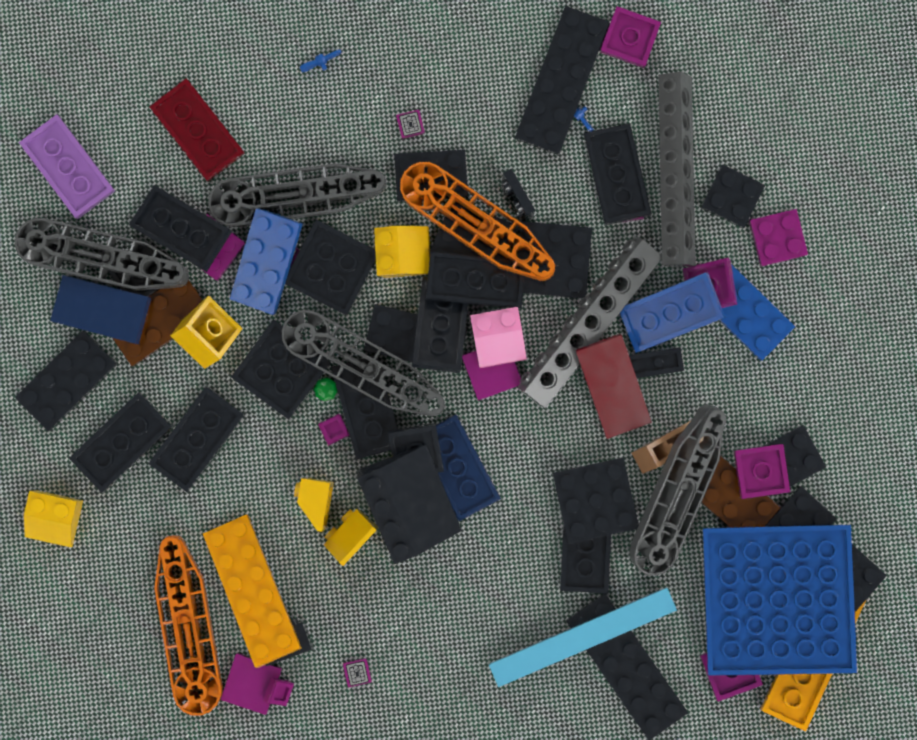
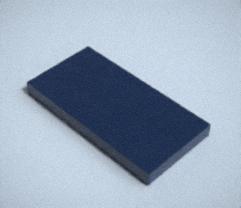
M63 275L50 321L139 345L151 298Z
M454 415L436 425L444 472L438 474L458 521H461L499 501L501 498L457 415Z

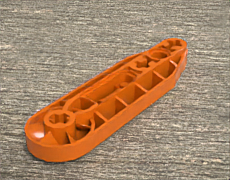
M419 162L411 165L404 172L400 182V190L404 201L415 211L500 269L539 281H546L553 276L555 272L553 259L527 226L433 163ZM425 167H428L427 174L424 173ZM443 176L444 180L435 184L434 179ZM447 178L454 182L450 188H448ZM425 182H427L429 189L426 190L424 188V191H421L420 184L423 183L425 185ZM457 185L473 195L470 201L454 192ZM434 193H438L442 198L438 199L434 196ZM446 196L450 198L449 201L442 206L441 204L445 201ZM477 198L493 209L490 215H487L473 205ZM454 203H459L460 205L471 211L473 214L481 218L483 222L481 223L479 219H476L475 217L467 213L463 208L459 209L454 205ZM451 208L455 209L460 216L473 223L478 229H475L449 210ZM433 209H434V211L432 212L431 215H429V214H427L426 212H424V211H430V210H433ZM438 212L454 222L450 229L434 219ZM496 212L513 222L509 229L493 219ZM458 225L474 236L470 243L454 232ZM516 225L525 230L530 236L531 240L529 243L512 232ZM505 236L508 237V244L503 243L502 245H499L498 238L503 239ZM477 239L494 249L490 256L474 246ZM535 243L540 250H538L532 244ZM509 245L514 246L512 253H510ZM521 249L527 250L530 254L525 260L519 259L516 255ZM499 253L514 264L512 267L505 266L493 258ZM534 256L537 257L536 263L540 266H543L544 263L547 264L548 272L544 270L542 271V273H540L538 271L539 266L534 262L532 266H529L532 263ZM518 266L522 268L524 271L515 268Z
M171 535L164 538L160 544L154 590L174 700L183 712L193 716H201L211 712L219 704L223 685L204 578L185 541L177 535ZM172 543L178 546V549L174 552L168 549V546ZM174 556L175 558L180 556L181 560L170 562V559L174 558ZM174 565L182 568V576L180 578L172 574V567ZM190 570H195L200 580L201 590H193ZM164 575L168 596L161 597L159 583L160 576ZM183 580H184V582H185L184 584H182V585H180V586H179V584L176 585V586H174V583H178V582H181V581H183ZM180 590L181 593H186V597L183 599L176 596V593L180 592ZM202 593L205 614L198 615L194 594ZM169 599L172 620L165 621L161 600ZM206 617L209 631L208 638H202L199 618ZM188 622H192L197 656L193 655L192 647H194V644L192 642L190 623ZM173 623L176 643L169 645L166 624ZM182 623H184L183 629L185 631L186 646L187 648H189L190 657L188 658L186 657L185 645L183 640L181 628ZM210 641L214 661L206 662L203 642ZM177 647L180 667L173 669L170 648ZM198 662L199 666L189 668L188 663ZM215 665L216 673L207 666ZM192 670H196V671H197V675H198V678H197V679H195V678L193 677V672H192ZM181 671V674L177 677L175 681L174 672ZM182 682L188 684L185 689L178 686V683ZM196 685L198 689L203 690L200 695H198V692H193ZM188 699V701L183 705L182 702Z

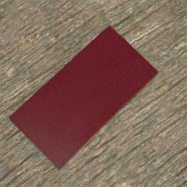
M187 78L149 106L207 182L211 181L245 154Z
M621 333L575 350L607 439L652 423Z

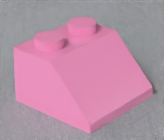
M518 307L470 315L480 368L527 360Z

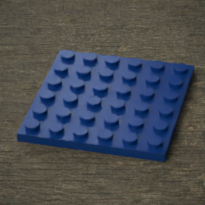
M851 525L702 528L708 676L857 673Z

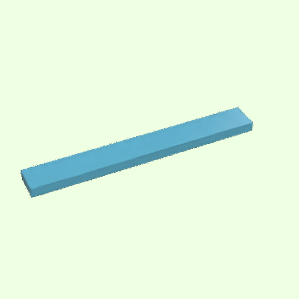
M666 587L489 663V667L498 687H501L675 612L677 609Z

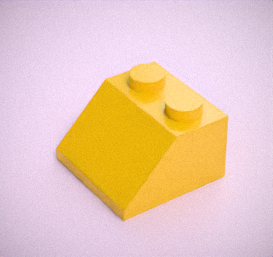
M428 226L374 228L377 276L394 278L428 275L430 258Z
M207 296L180 322L170 336L205 369L222 358L243 328L210 296Z
M307 477L301 478V482H296L294 497H298V505L315 529L323 532L327 527L334 482Z
M39 490L29 491L24 512L25 537L72 548L83 500Z
M358 508L354 512L350 509L341 518L344 523L338 529L333 527L324 537L327 539L324 546L342 566L349 561L378 529V526Z

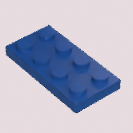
M256 208L230 300L271 315L276 314L303 223L261 208Z
M731 264L737 305L722 308L726 318L719 321L760 361H763L795 326Z
M708 272L628 304L620 312L635 353L726 318Z

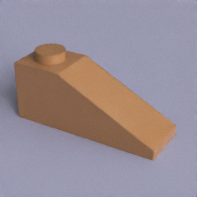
M691 420L631 452L642 474L665 464L674 442Z

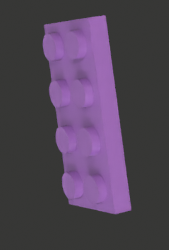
M58 114L19 142L76 219L82 217L115 192V189Z

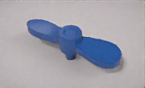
M341 49L326 56L323 54L317 55L315 60L300 66L301 72H307L317 65L322 67L323 71L326 70L325 64L327 61L342 53Z
M585 106L581 110L578 108L574 115L576 120H581L590 132L594 131L584 118V112L588 109Z

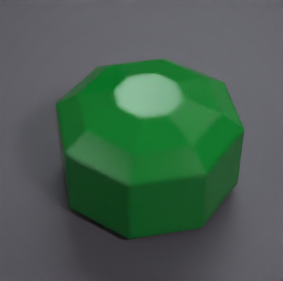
M329 378L318 380L314 387L316 397L323 401L333 400L338 393L336 383Z

